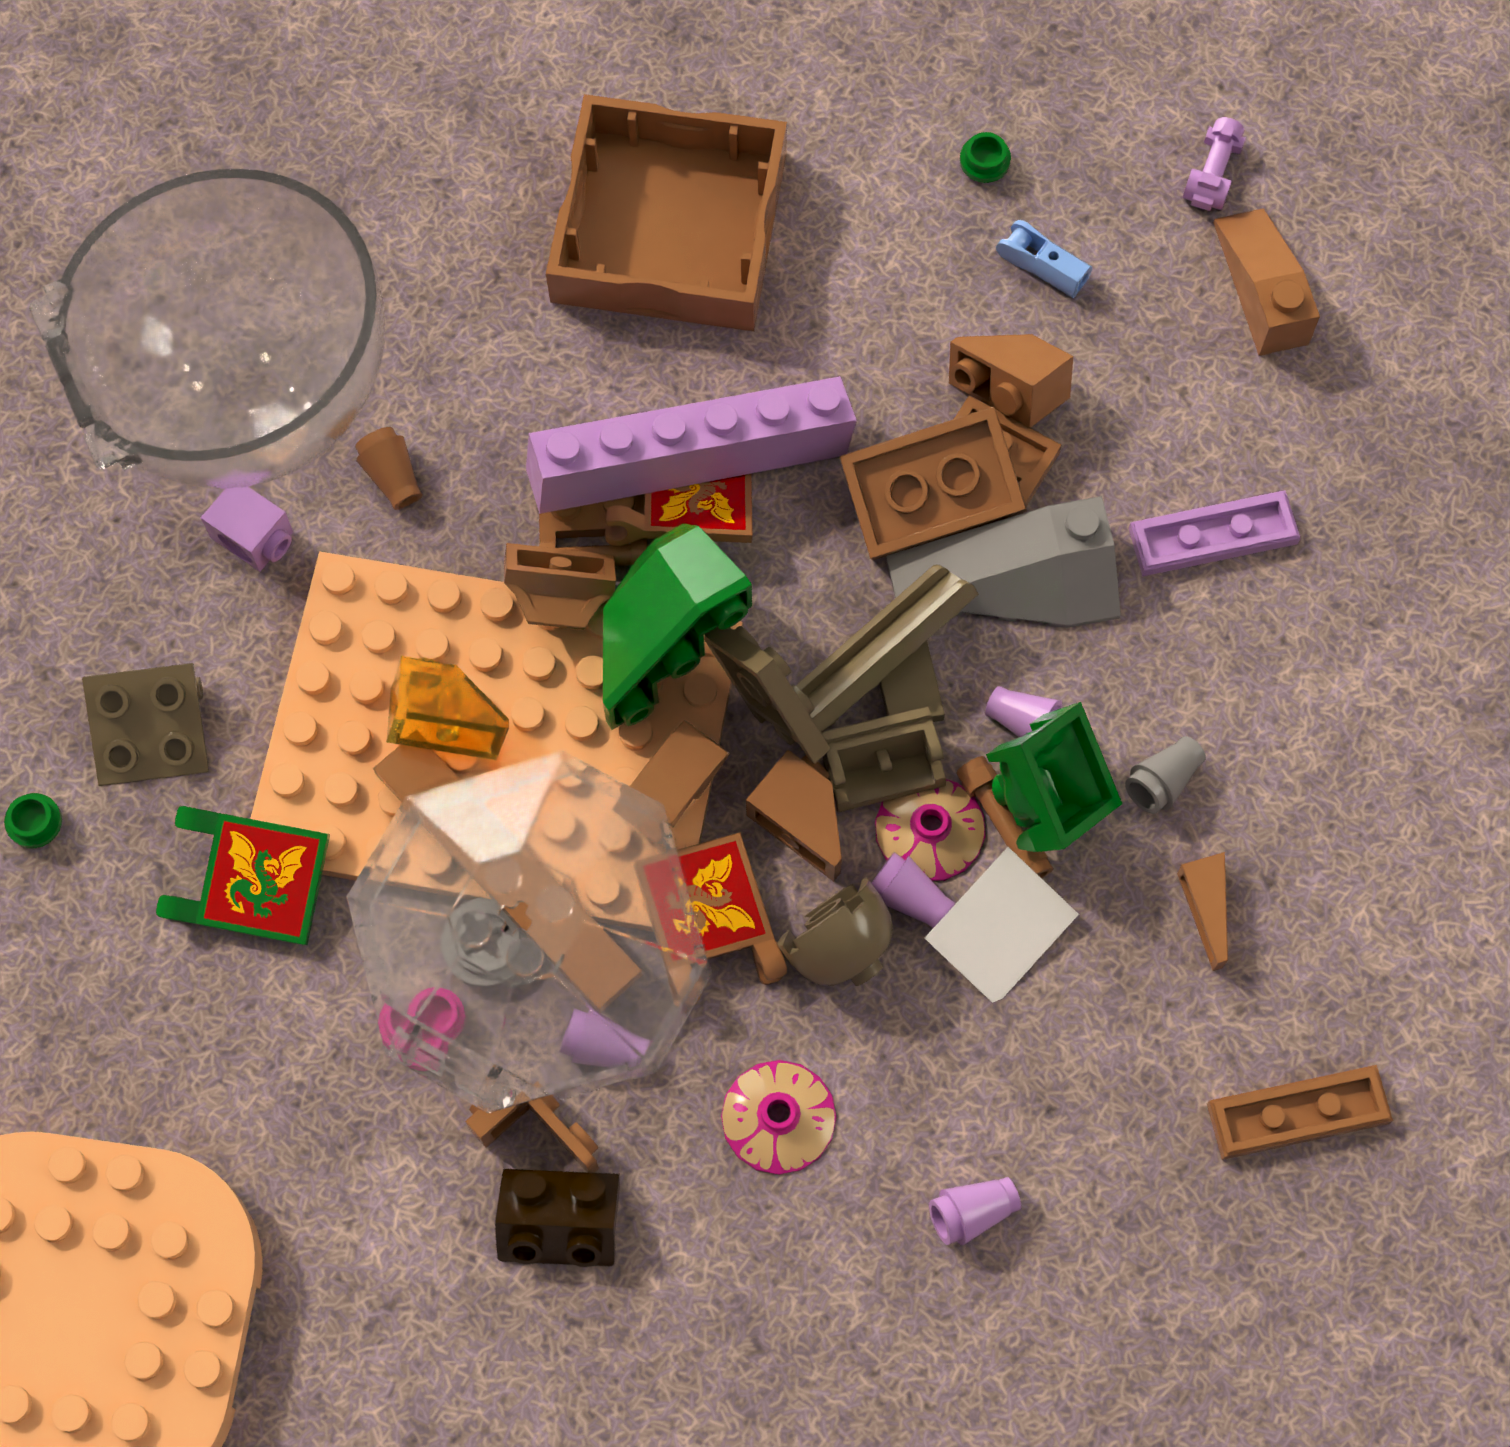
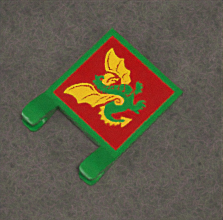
M180 806L175 818V826L177 828L214 835L200 901L161 895L158 899L156 915L171 920L308 945L330 834Z

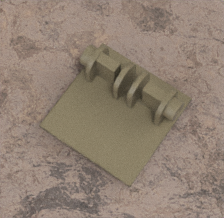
M193 663L82 677L98 786L209 772L199 699L203 698V687L200 677L195 678Z

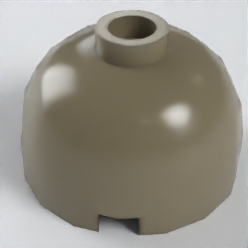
M868 878L862 879L859 891L852 883L809 912L805 917L810 918L804 924L807 930L795 938L792 932L788 930L777 942L785 957L804 978L818 985L829 986L838 985L851 979L855 986H859L870 980L883 968L878 958L887 950L893 934L891 914Z

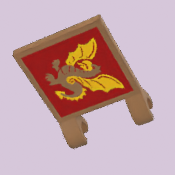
M751 474L644 494V515L626 506H611L606 511V542L610 545L622 546L643 538L657 539L681 524L699 526L713 541L752 543Z
M740 832L633 862V870L665 968L672 1002L677 1010L693 1007L700 1000L701 993L691 970V964L752 947L756 971L762 984L769 985L779 982L786 975L787 966L774 938Z

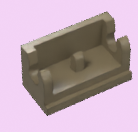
M928 706L821 732L831 748L823 756L825 769L830 775L828 780L832 782L834 799L839 812L946 786V776L940 761L944 759Z

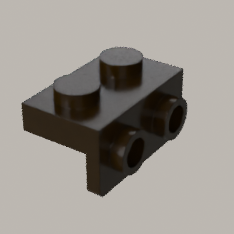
M503 1169L495 1219L497 1259L502 1262H516L524 1265L542 1263L576 1265L579 1267L613 1266L615 1263V1230L620 1191V1174Z

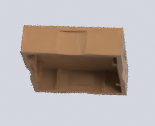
M584 94L571 153L572 174L570 186L565 200L559 209L546 269L550 303L754 331L787 155V122L718 112L686 113L652 103Z

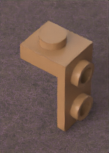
M517 1074L502 1089L498 1090L494 1086L485 1091L474 1101L469 1109L473 1115L465 1122L470 1131L485 1148L530 1109L586 1172H589V1174L595 1173L599 1169L596 1159L592 1156L599 1148L578 1123L575 1122L571 1127L567 1128L553 1113L560 1104L538 1080L529 1086Z

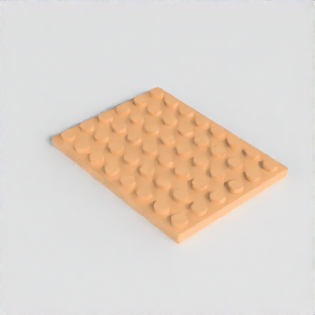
M319 551L250 819L330 834L322 875L469 901L478 898L493 900L378 778L373 770L379 762L416 732L596 923L653 933L632 864L635 861L700 844L713 779L699 799L692 800L661 845L653 844L611 811L649 760L684 720L720 745L732 682L704 640L705 656L700 658V663L695 669L680 678L674 679L669 676L657 683L659 703L654 705L653 712L647 718L635 725L626 726L623 723L611 730L606 722L603 707V608L608 600L600 605L584 630L528 624L515 594L504 582ZM740 621L730 628L735 630L738 626L743 627V622Z

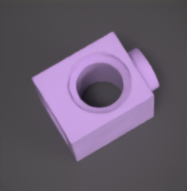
M236 478L230 482L201 516V520L211 539L259 572L269 561L276 562L281 559L292 541L293 529L286 512Z

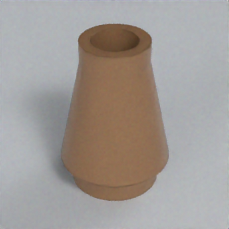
M384 427L367 434L356 443L355 448L359 454L356 459L357 463L389 499L394 510H400L422 497L403 436L397 435L392 427Z

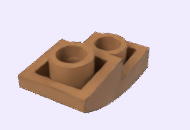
M684 720L649 760L611 812L653 844L661 845L692 800L699 799L730 755V752Z

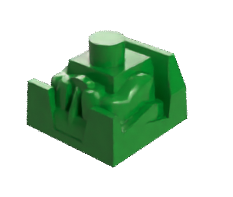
M1081 702L1043 714L1029 724L1032 729L1031 732L1000 744L986 754L989 762H1000L1001 773L997 774L992 782L994 798L1001 806H1008L1018 826L1028 828L1019 835L1016 841L1020 850L1032 852L1063 850L1123 804Z

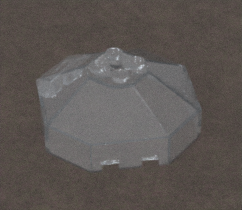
M559 751L406 796L346 896L386 1056L486 1113L495 1112L549 1095L563 1101L600 1090L599 1087L630 1078L635 1080L657 1073L713 973L687 877L679 855L671 820L664 805L565 751ZM520 902L527 904L528 907L525 915L532 921L531 926L527 931L523 928H517L512 935L505 933L504 929L507 922L500 916L503 908L506 906L510 909H515Z

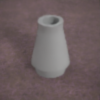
M1183 736L1175 744L1134 765L1130 770V777L1125 782L1128 795L1138 807L1148 813L1155 814L1161 809H1170L1197 768L1205 762L1206 755L1203 748L1191 737Z

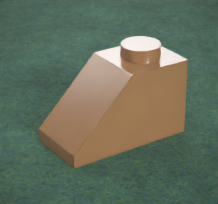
M787 750L747 797L746 816L834 882L841 874L842 857L832 782L828 780L830 775L820 763H813L806 755L800 759L790 750Z

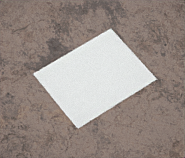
M1007 847L927 934L925 939L993 1003L1005 997L1079 914L1020 857Z

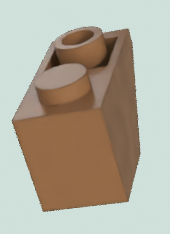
M1033 334L956 337L950 342L949 384L991 407L994 406L1001 413L1031 428L1070 398L1074 356Z

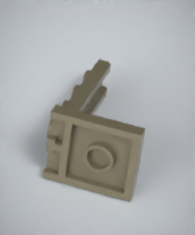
M939 564L933 565L796 686L790 685L786 679L791 670L785 660L771 647H767L762 651L756 640L742 626H738L735 630L732 628L721 630L719 627H716L704 634V640L754 717L760 723L766 720L775 727L774 730L780 738L789 745L797 742L808 759L816 763L831 749L821 732L833 725L842 714L867 692L875 688L884 677L909 655L916 652L926 640L949 620L957 616L979 594L971 583L959 578Z

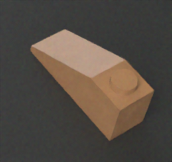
M1264 208L1214 219L1213 223L1258 355L1261 356L1309 345L1320 315L1303 268Z

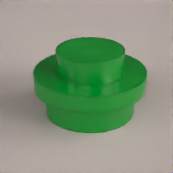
M978 133L970 138L961 149V169L966 176L974 181L981 183L995 182L1001 179L1009 170L1011 163L1010 150L1004 140L994 133Z
M30 793L16 798L8 807L4 819L5 830L8 836L19 846L31 849L40 848L50 843L58 835L62 825V814L58 805L44 794Z

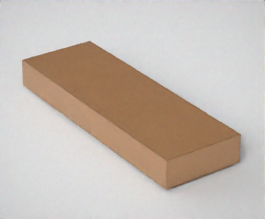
M1377 1065L1209 1100L1207 1103L1222 1160L1387 1125L1393 1121Z

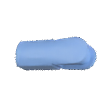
M1016 220L1011 226L1012 234L1010 237L1000 240L996 245L998 254L1013 265L1036 275L1071 298H1074L1089 279L1092 266L1050 241L1029 223ZM1030 246L1038 252L1036 255H1033L1025 249Z

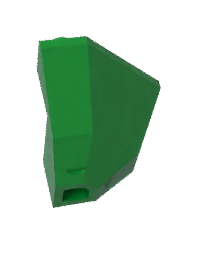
M681 524L655 539L636 559L603 608V707L606 722L611 730L623 723L626 726H631L647 718L653 712L654 705L659 703L657 683L669 676L674 679L680 678L695 669L700 663V658L705 656L704 634L716 627L723 630L734 626L747 615L748 609L752 607L751 582L697 525Z

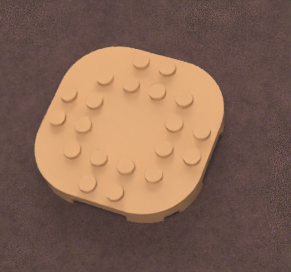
M16 1132L0 1135V1447L223 1446L236 1409L232 1408L255 1292L256 1289L261 1287L262 1251L258 1231L252 1216L235 1191L214 1171L191 1157L163 1149L44 1132Z

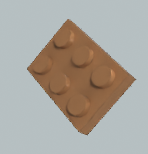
M994 406L839 456L871 560H877L887 555L1027 512Z

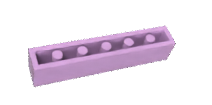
M839 376L529 433L526 471L539 514L836 458L848 452L856 424V417L842 379Z

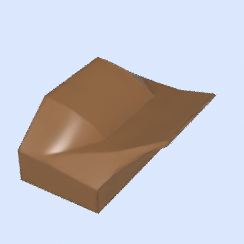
M506 543L504 584L515 594L528 624L584 630L600 605L608 600L615 591V557L611 554Z

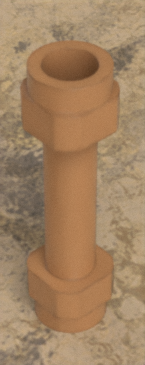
M985 756L974 758L961 766L956 774L962 782L963 788L970 798L977 796L1007 847L1020 857L1039 877L1044 878L1050 874L1054 868L1049 862L1045 851L1032 852L1018 849L1016 841L1024 830L1016 824L1008 806H1001L994 798L992 782L997 773L992 765L988 763Z

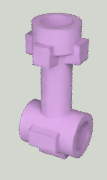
M1222 117L1215 121L1213 127L1209 126L1204 143L1212 147L1204 169L1200 171L1192 168L1182 197L1192 201V206L1211 211V208L1223 209L1232 180L1222 177L1230 154H1240L1246 139L1242 137L1244 127L1240 122L1232 118Z

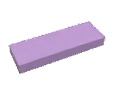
M1286 490L1130 522L1128 528L1142 577L1298 544L1300 540Z

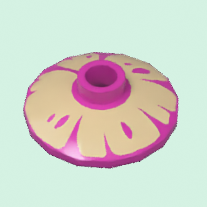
M946 779V786L883 801L875 819L876 842L885 860L887 861L894 852L904 860L910 856L932 881H945L963 873L979 856L985 839L984 815L975 797L970 798L959 783ZM927 815H934L940 819L942 825L937 830H927L922 826L921 819Z
M776 1060L756 1064L737 1077L726 1093L721 1119L725 1139L740 1160L755 1170L780 1175L801 1171L821 1157L832 1140L836 1112L832 1094L818 1075L801 1064ZM774 1104H783L789 1109L790 1116L784 1122H774L767 1114L769 1108Z

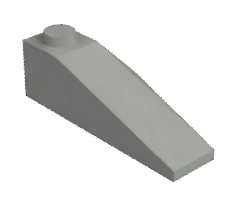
M1102 496L1045 506L886 556L895 598L936 564L943 566L949 572L974 585L979 595L968 603L958 615L971 613L998 617V620L1016 622V619L1045 622L1049 623L1048 626L1064 628L1119 619L1121 616L1115 545Z

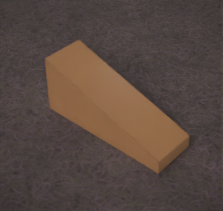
M1225 852L1182 864L1177 873L1213 971L1222 969L1228 961Z

